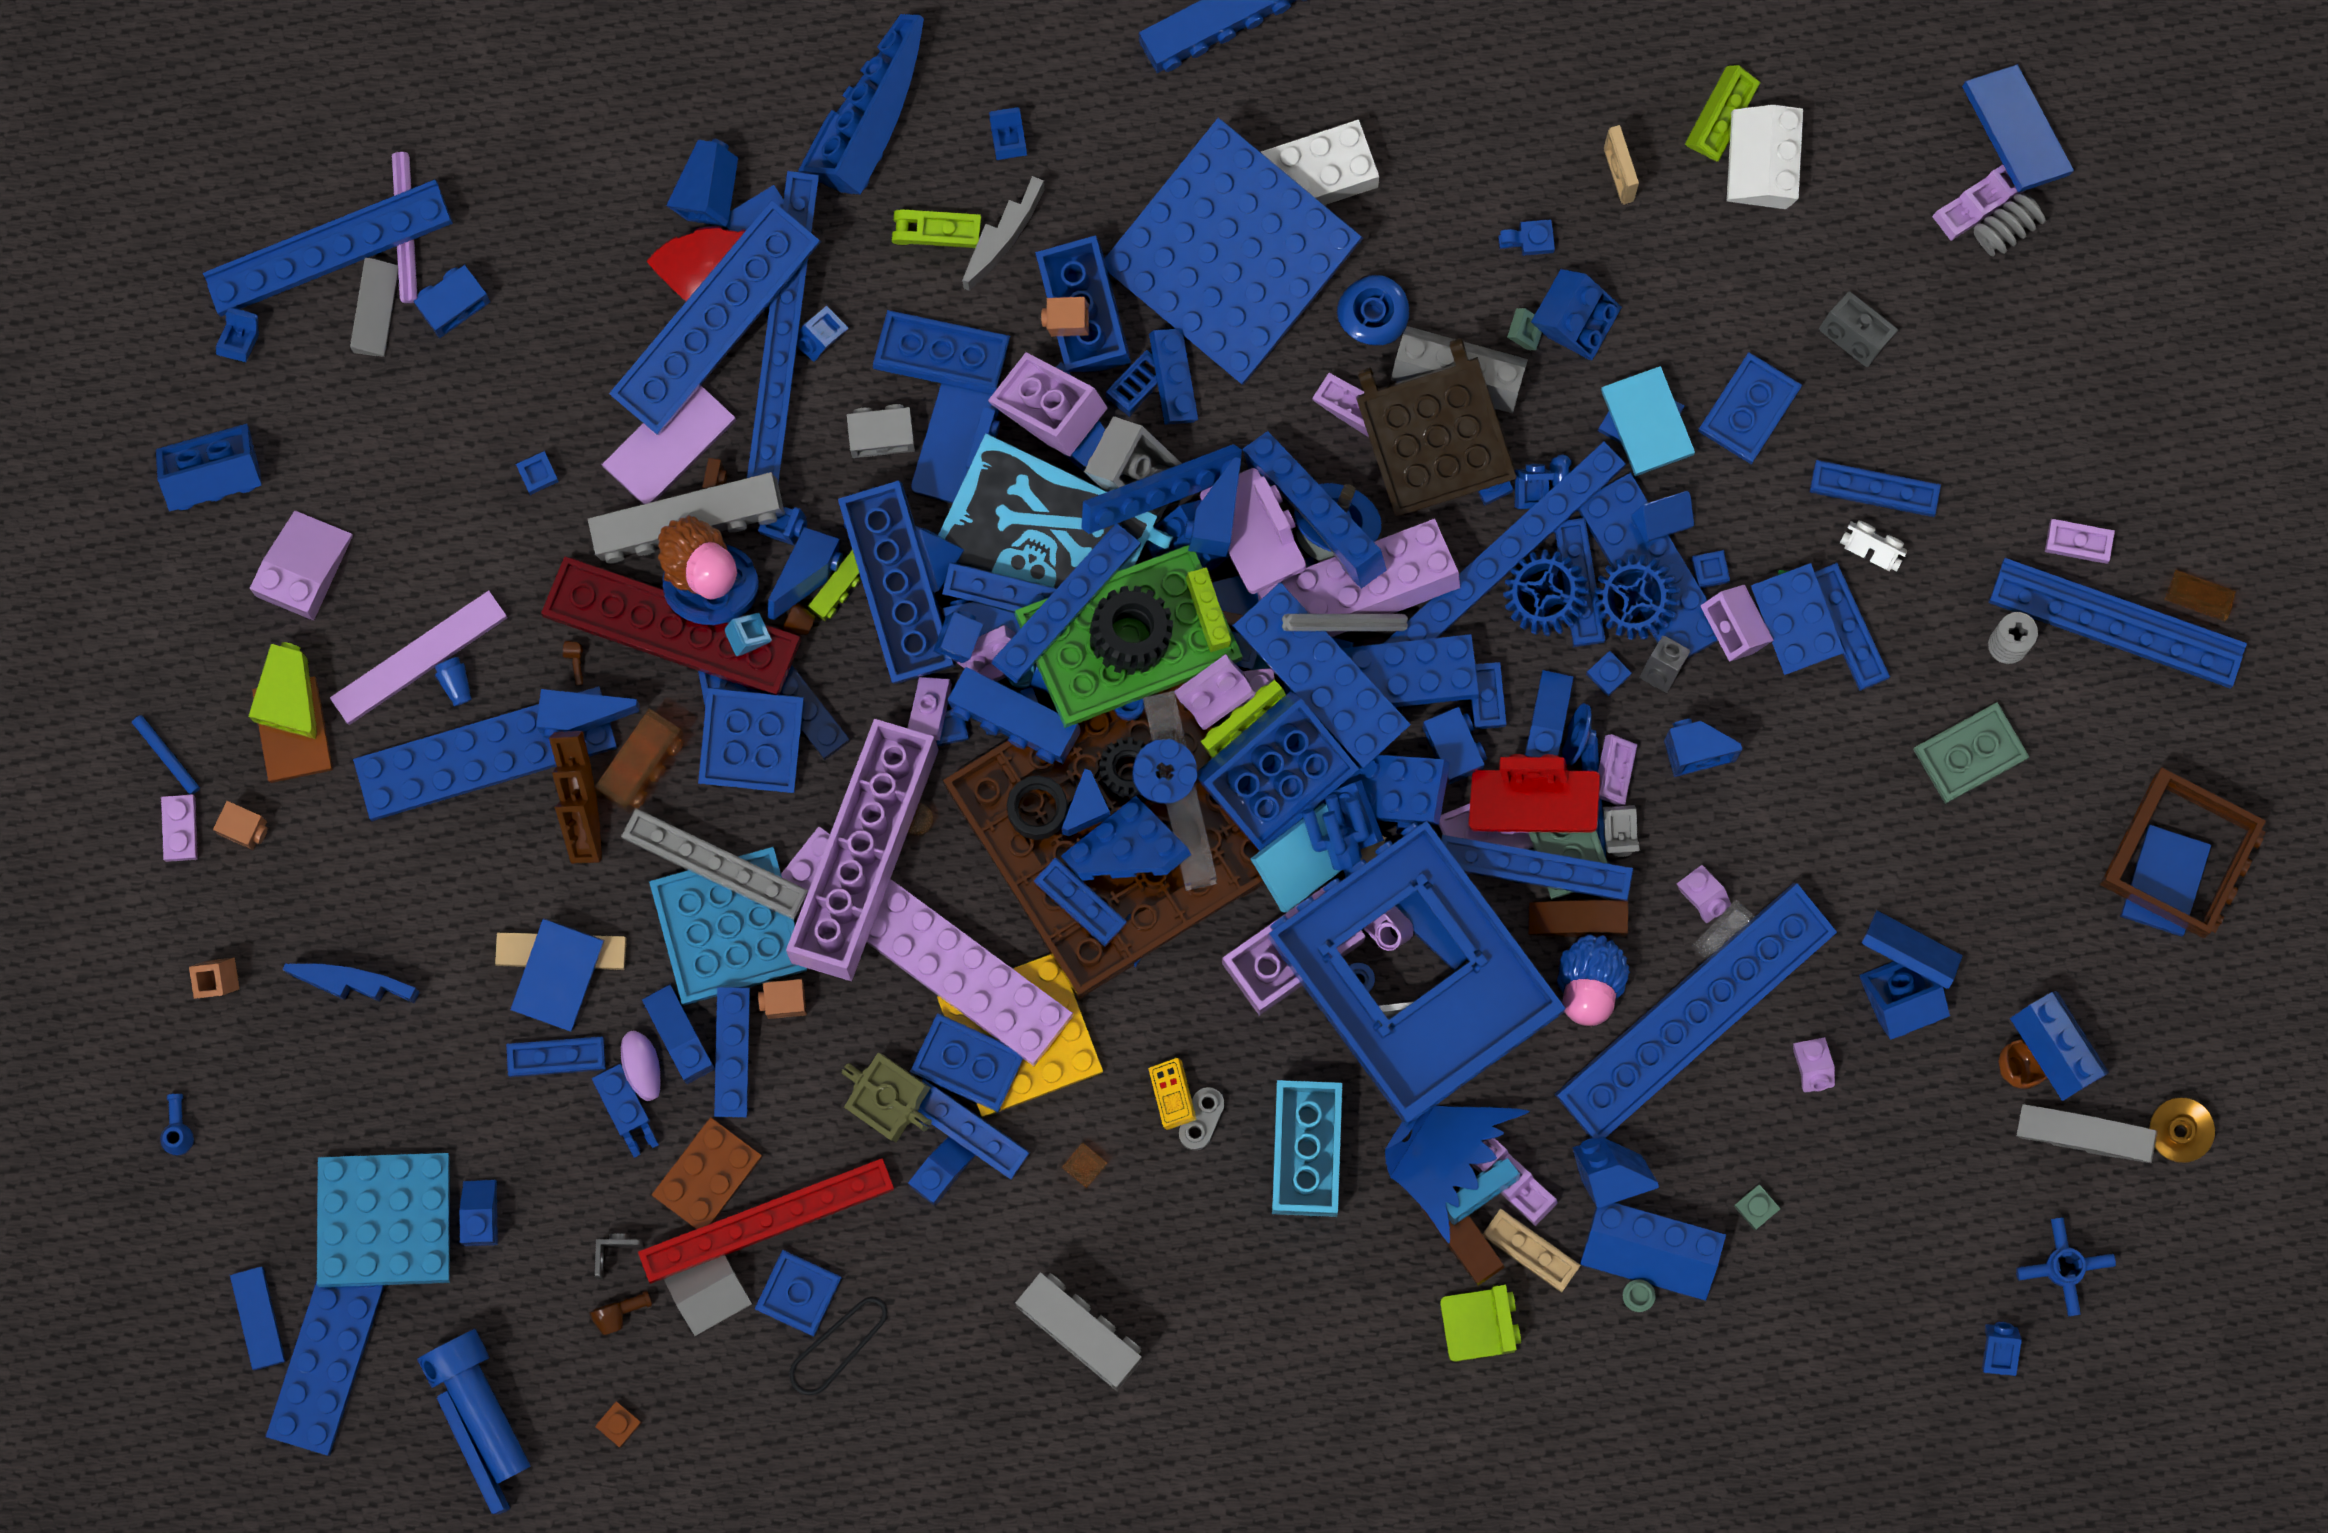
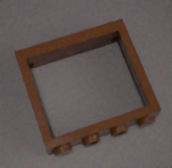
M2161 767L2155 773L2099 885L2205 938L2211 931L2216 933L2219 925L2222 924L2224 916L2220 915L2225 903L2230 905L2235 898L2238 888L2234 885L2239 875L2244 877L2250 868L2252 860L2248 856L2253 847L2258 849L2266 833L2262 830L2266 820ZM2165 789L2246 830L2202 921L2120 880Z

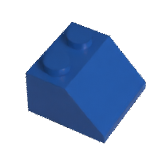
M1691 719L1673 723L1674 728L1669 729L1664 740L1674 777L1736 762L1742 751L1741 743L1702 721L1692 723Z
M1895 961L1859 975L1877 1020L1890 1040L1950 1016L1943 986Z
M1604 1137L1587 1139L1581 1145L1572 1147L1581 1181L1597 1208L1659 1188L1656 1178L1639 1153Z

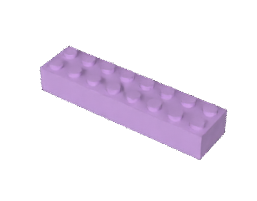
M873 720L786 949L792 964L852 981L939 751L934 736L881 720Z

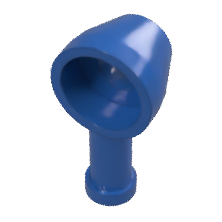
M183 1094L167 1095V1100L169 1101V1125L162 1131L160 1142L167 1153L179 1156L191 1149L194 1136L191 1129L184 1125L182 1121ZM177 1132L179 1140L177 1143L171 1144L169 1137L172 1133Z

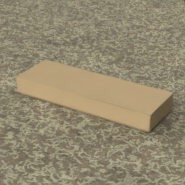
M1502 1209L1498 1211L1482 1234L1486 1240L1561 1293L1581 1266Z

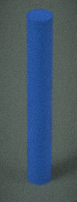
M142 715L136 717L132 724L189 795H194L200 790L199 785Z

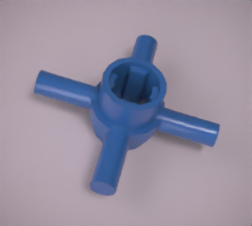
M2064 1218L2051 1219L2056 1250L2049 1255L2045 1264L2016 1268L2017 1279L2020 1281L2048 1276L2054 1284L2063 1287L2068 1317L2078 1316L2081 1313L2075 1284L2083 1279L2085 1272L2088 1270L2115 1267L2114 1254L2084 1258L2080 1252L2069 1248ZM2065 1258L2067 1264H2074V1270H2071L2066 1276H2062L2059 1273L2061 1271L2059 1259Z

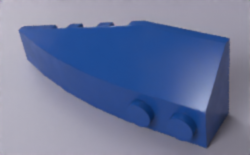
M899 15L877 46L880 51L879 54L866 61L860 71L864 75L854 88L848 86L842 95L846 100L837 112L831 110L798 170L800 173L819 175L818 182L841 193L861 195L862 191L867 187L869 178L877 163L883 157V151L900 116L918 55L924 21L921 15Z

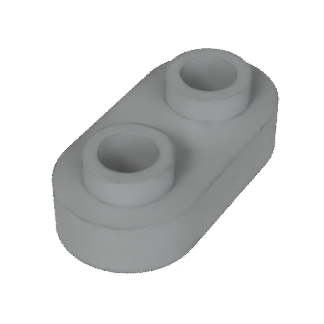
M1210 1087L1200 1089L1192 1099L1197 1120L1183 1124L1179 1128V1139L1187 1149L1201 1150L1208 1145L1224 1110L1222 1094ZM1205 1098H1211L1215 1104L1211 1109H1205L1202 1106V1101ZM1191 1128H1199L1201 1136L1197 1139L1191 1138L1189 1136Z

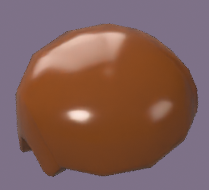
M2023 1039L2013 1041L2001 1050L1998 1061L2002 1078L2013 1087L2029 1089L2047 1079V1076L2026 1043L2023 1042Z

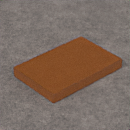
M315 676L310 677L317 729L315 739L258 724L267 777L270 783L333 770L318 683ZM257 688L252 689L253 698L255 697Z

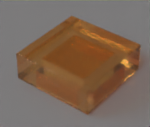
M1081 1143L1062 1166V1169L1087 1189L1106 1167L1107 1162L1084 1143Z

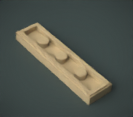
M497 933L495 965L526 967L537 934ZM595 936L605 940L595 969L625 970L627 938L624 936Z

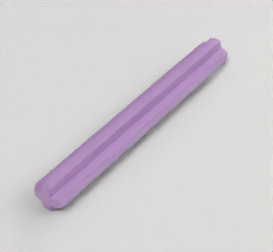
M395 152L392 154L394 196L411 189L409 154L407 152ZM413 239L397 246L399 292L402 303H414L413 301L418 298L415 244Z

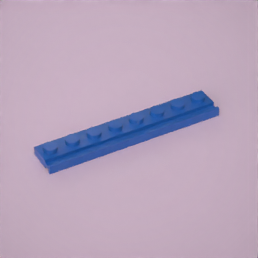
M432 180L206 271L203 275L207 281L217 314L222 317L226 315L228 308L242 309L451 225L453 222L439 189V184L436 180Z
M2004 558L1988 602L2013 612L2028 614L2035 620L2230 689L2234 685L2243 653L2247 646L2245 642Z

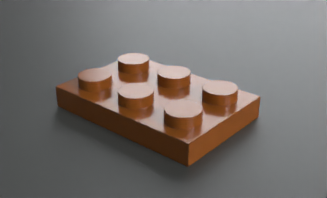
M710 1117L651 1195L695 1229H699L715 1221L763 1156Z

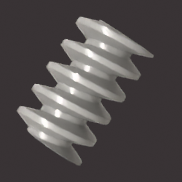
M2023 193V195L2016 194L2013 197V202H2006L2003 205V209L1995 210L1993 217L1988 216L1984 219L1983 224H1977L1974 227V235L1985 251L1994 257L1995 249L2002 254L2007 252L2004 242L2013 247L2017 244L2014 237L2015 234L2021 239L2026 238L2024 227L2034 232L2036 226L2033 220L2044 224L2046 219L2033 198L2026 193Z
M2012 612L2006 615L1990 635L1988 646L1992 657L2004 664H2014L2022 660L2036 643L2038 628L2035 621L2028 614L2022 612Z

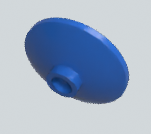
M1583 703L1577 708L1568 726V736L1562 751V758H1565L1566 765L1568 766L1573 765L1579 759L1585 748L1591 749L1596 739V730L1591 729L1592 714L1588 704Z

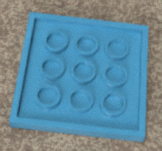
M774 847L738 856L782 878ZM689 870L649 881L683 1006L716 997L717 987L748 988L807 971L805 967L792 964L786 952L795 928L794 920Z
M449 1153L318 1157V1287L450 1283Z

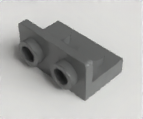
M1850 291L1829 312L1819 327V330L1865 367L1870 366L1879 352L1898 331L1896 327Z

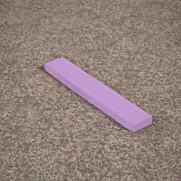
M488 590L331 696L330 699L347 724L350 725L435 668L434 666L444 662L506 620L507 616Z

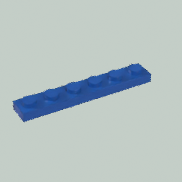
M1233 444L1083 501L1081 528L1088 534L1208 489L1216 483L1234 457L1241 458L1242 450Z
M1115 524L995 656L992 664L1017 684L1138 550L1141 542L1119 524Z
M1442 835L1441 841L1465 873L1628 901L1633 868Z

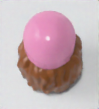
M690 515L680 518L679 521L671 520L669 526L661 528V533L658 535L660 549L658 559L662 569L665 571V581L671 582L679 590H688L707 599L720 598L731 590L736 580L737 567L732 555L727 551V546L723 542L722 534L718 529L712 528L708 523L699 521L696 517H691Z

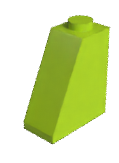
M282 642L281 646L271 644L249 717L254 723L315 739L317 729L308 660L300 652V647L287 642Z

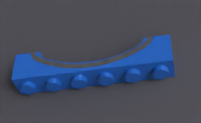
M1268 431L1243 448L1248 469H1257L1260 476L1265 477L1269 486L1275 485L1281 497L1314 529L1337 558L1342 569L1361 589L1387 571L1381 549Z

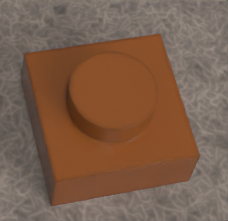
M616 1401L595 1427L621 1448L642 1422Z

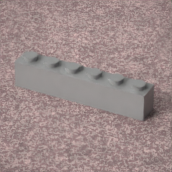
M770 472L588 518L595 555L601 561L606 560V563H616L624 560L625 555L636 553L638 556L654 553L655 548L659 547L658 535L661 533V528L669 526L671 520L679 521L680 518H685L688 515L708 523L712 528H716L719 531L728 530V532L743 531L747 528L748 524L759 522L760 525L774 523L778 520L777 517L785 515L778 480Z

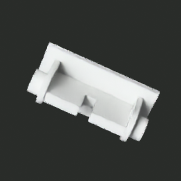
M1859 520L1856 524L1851 521L1848 528L1853 530L1852 534L1845 532L1840 541L1841 544L1845 545L1844 549L1864 558L1869 548H1871L1875 552L1870 562L1889 572L1891 569L1897 572L1902 562L1901 559L1897 558L1900 554L1905 557L1907 549L1903 548L1904 543L1890 535L1883 538L1875 534V528L1866 522Z

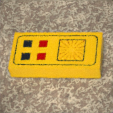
M1175 1058L1148 1068L1163 1127L1169 1130L1197 1120L1182 1061L1179 1058Z

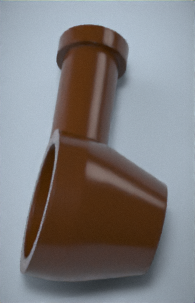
M797 603L791 607L782 631L797 635H808L815 616L803 605Z
M644 1291L640 1295L596 1308L589 1313L596 1327L603 1335L623 1329V1314L646 1306L647 1308L651 1307L652 1303L648 1292Z

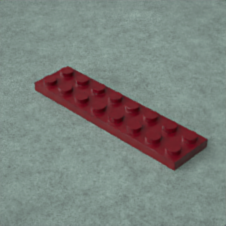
M566 556L563 558L541 612L544 618L762 693L775 695L780 694L801 642L800 636L765 625L772 641L744 655L736 656L725 634V628L729 622L717 625H704L686 620L671 609L662 589Z

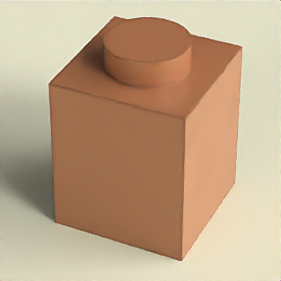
M1047 298V308H1042L1041 312L1042 326L1047 327L1051 337L1089 335V304L1086 298Z
M226 801L213 830L224 838L254 850L256 843L260 845L263 842L268 827L265 826L267 821L261 815Z
M235 958L209 960L189 967L194 999L222 996L240 989Z
M802 979L763 983L764 992H758L760 1011H765L768 1019L807 1015Z

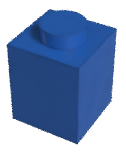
M958 610L957 613L952 612L945 618L933 652L960 663L970 660L983 624L975 621L976 616L962 610Z

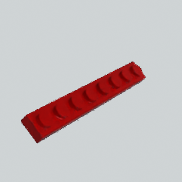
M882 1158L638 1251L648 1281L651 1284L894 1191V1187Z

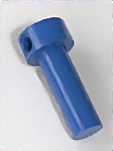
M473 1329L417 1358L431 1388L442 1383L445 1384L495 1484H498L531 1467L479 1365L489 1359L490 1356L477 1330Z

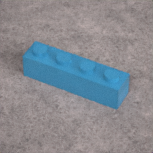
M1508 1158L1504 1161H1497L1493 1164L1491 1170L1488 1172L1483 1171L1477 1175L1478 1190L1460 1187L1457 1193L1460 1205L1458 1208L1446 1202L1448 1219L1453 1225L1519 1181L1520 1173Z

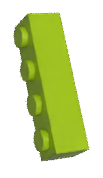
M853 550L808 605L809 610L824 621L827 618L831 619L836 614L837 605L840 602L843 604L849 597L848 591L852 587L856 588L861 582Z
M1207 567L1188 572L1186 582L1210 652L1228 648L1231 638Z

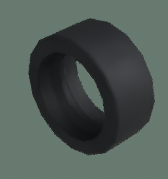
M1039 775L1026 777L1016 783L1009 792L1006 804L1008 818L1013 828L1022 836L1034 840L1046 839L1058 833L1068 813L1066 794L1061 786L1051 778ZM1040 789L1047 791L1056 801L1057 809L1055 816L1045 825H1029L1019 814L1018 806L1020 799L1031 790Z

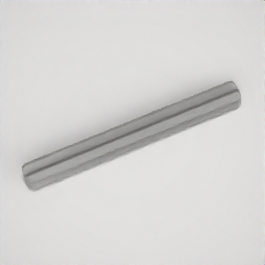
M1285 614L1282 617V628L1285 631H1405L1408 628V617L1405 614Z

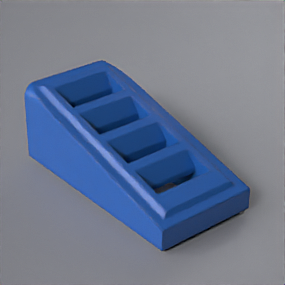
M1148 350L1105 393L1106 398L1129 417L1158 386L1156 375H1153L1142 366L1147 361L1155 368L1153 355ZM1137 371L1141 372L1150 382L1146 384L1135 373ZM1130 379L1142 388L1139 393L1127 384ZM1122 388L1134 397L1131 401L1120 393Z

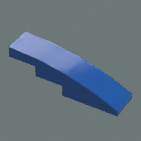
M285 964L282 969L287 974L343 1000H346L351 989L379 1002L385 990L412 1003H415L420 993L415 987L392 978L351 967L326 964Z

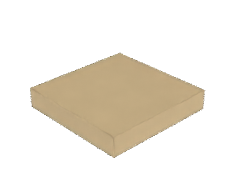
M1618 125L1609 128L1604 152L1620 201L1624 205L1634 202L1639 182L1621 127Z

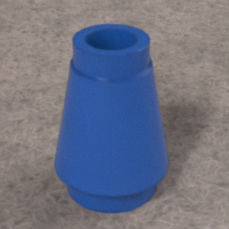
M458 657L434 666L437 672L435 677L452 701L454 707L472 700L465 664H461Z

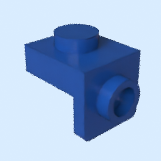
M1016 107L989 112L996 160L1027 156L1020 108Z
M228 308L226 312V326L216 345V355L247 362L259 336L258 316L245 310Z
M1527 464L1526 469L1515 470L1517 479H1515V508H1532L1549 492V480H1554L1555 473L1546 469L1544 464Z
M784 507V516L777 517L778 520L774 523L759 526L758 532L761 535L795 546L803 528H807V520L800 508L794 507L792 510Z

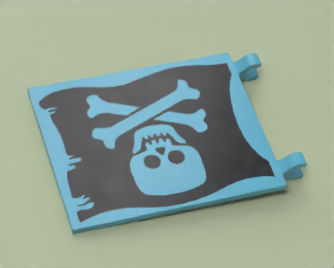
M986 433L938 535L964 549L957 564L1058 588L1114 525L1088 534L1081 528L1083 501L1107 491ZM1148 511L1117 523L1141 542L1138 550L1119 571L1136 564L1147 540L1164 549L1169 548L1173 536L1154 528L1158 518L1157 515ZM998 608V609H1001V610H1005V611H1009V612L1015 613L1014 611H1010V610Z

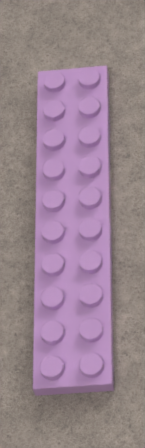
M818 827L781 873L782 878L809 891L830 834L821 827ZM890 879L866 943L990 1035L1011 1048L1032 1066H1035L1072 1019L1073 1013Z

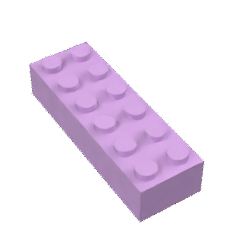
M1435 519L1375 541L1374 543L1382 551L1387 571L1362 589L1342 569L1336 557L1309 566L1303 572L1281 581L1309 614H1393L1460 588L1459 572ZM1277 584L1258 592L1259 601ZM1347 631L1326 632L1329 634L1330 637H1333Z

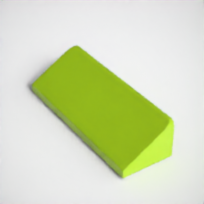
M1739 65L1727 66L1685 145L1718 162L1730 141L1731 112L1734 109L1747 108L1761 82Z

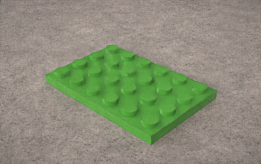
M1189 545L1118 571L1036 662L1064 728L1187 682L1225 654L1234 663L1242 660L1243 656L1224 614L1223 617L1231 638L1230 646L1213 652L1209 650L1186 582L1188 572L1203 569L1196 552L1188 551ZM1128 586L1129 591H1133L1135 586L1142 587L1141 592L1147 593L1148 589L1155 592L1153 598L1157 600L1161 597L1165 601L1163 608L1170 609V620H1173L1172 636L1164 658H1160L1159 664L1154 668L1149 665L1147 672L1141 673L1139 669H1136L1134 675H1127L1126 669H1122L1121 674L1114 672L1115 666L1111 664L1108 668L1102 664L1104 658H1096L1094 655L1095 646L1091 647L1089 641L1091 636L1089 634L1090 626L1099 601L1103 597L1107 599L1108 593L1112 590H1115L1118 594L1120 588ZM1048 598L1015 610L1014 615L1020 628L1023 627ZM1123 618L1112 625L1116 635L1126 642L1138 643L1150 636L1146 626L1137 619Z

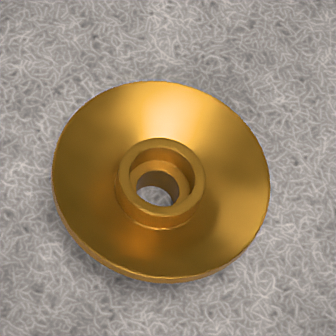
M2175 1098L2166 1101L2156 1109L2150 1121L2149 1129L2157 1131L2155 1149L2168 1160L2178 1163L2195 1161L2204 1156L2213 1144L2215 1126L2212 1116L2203 1105L2192 1099ZM2176 1126H2182L2185 1129L2184 1137L2175 1135L2174 1129Z

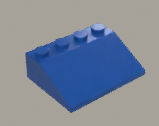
M1290 691L1197 771V780L1255 847L1261 851L1303 818L1301 813L1303 810L1315 808L1359 768L1302 698Z

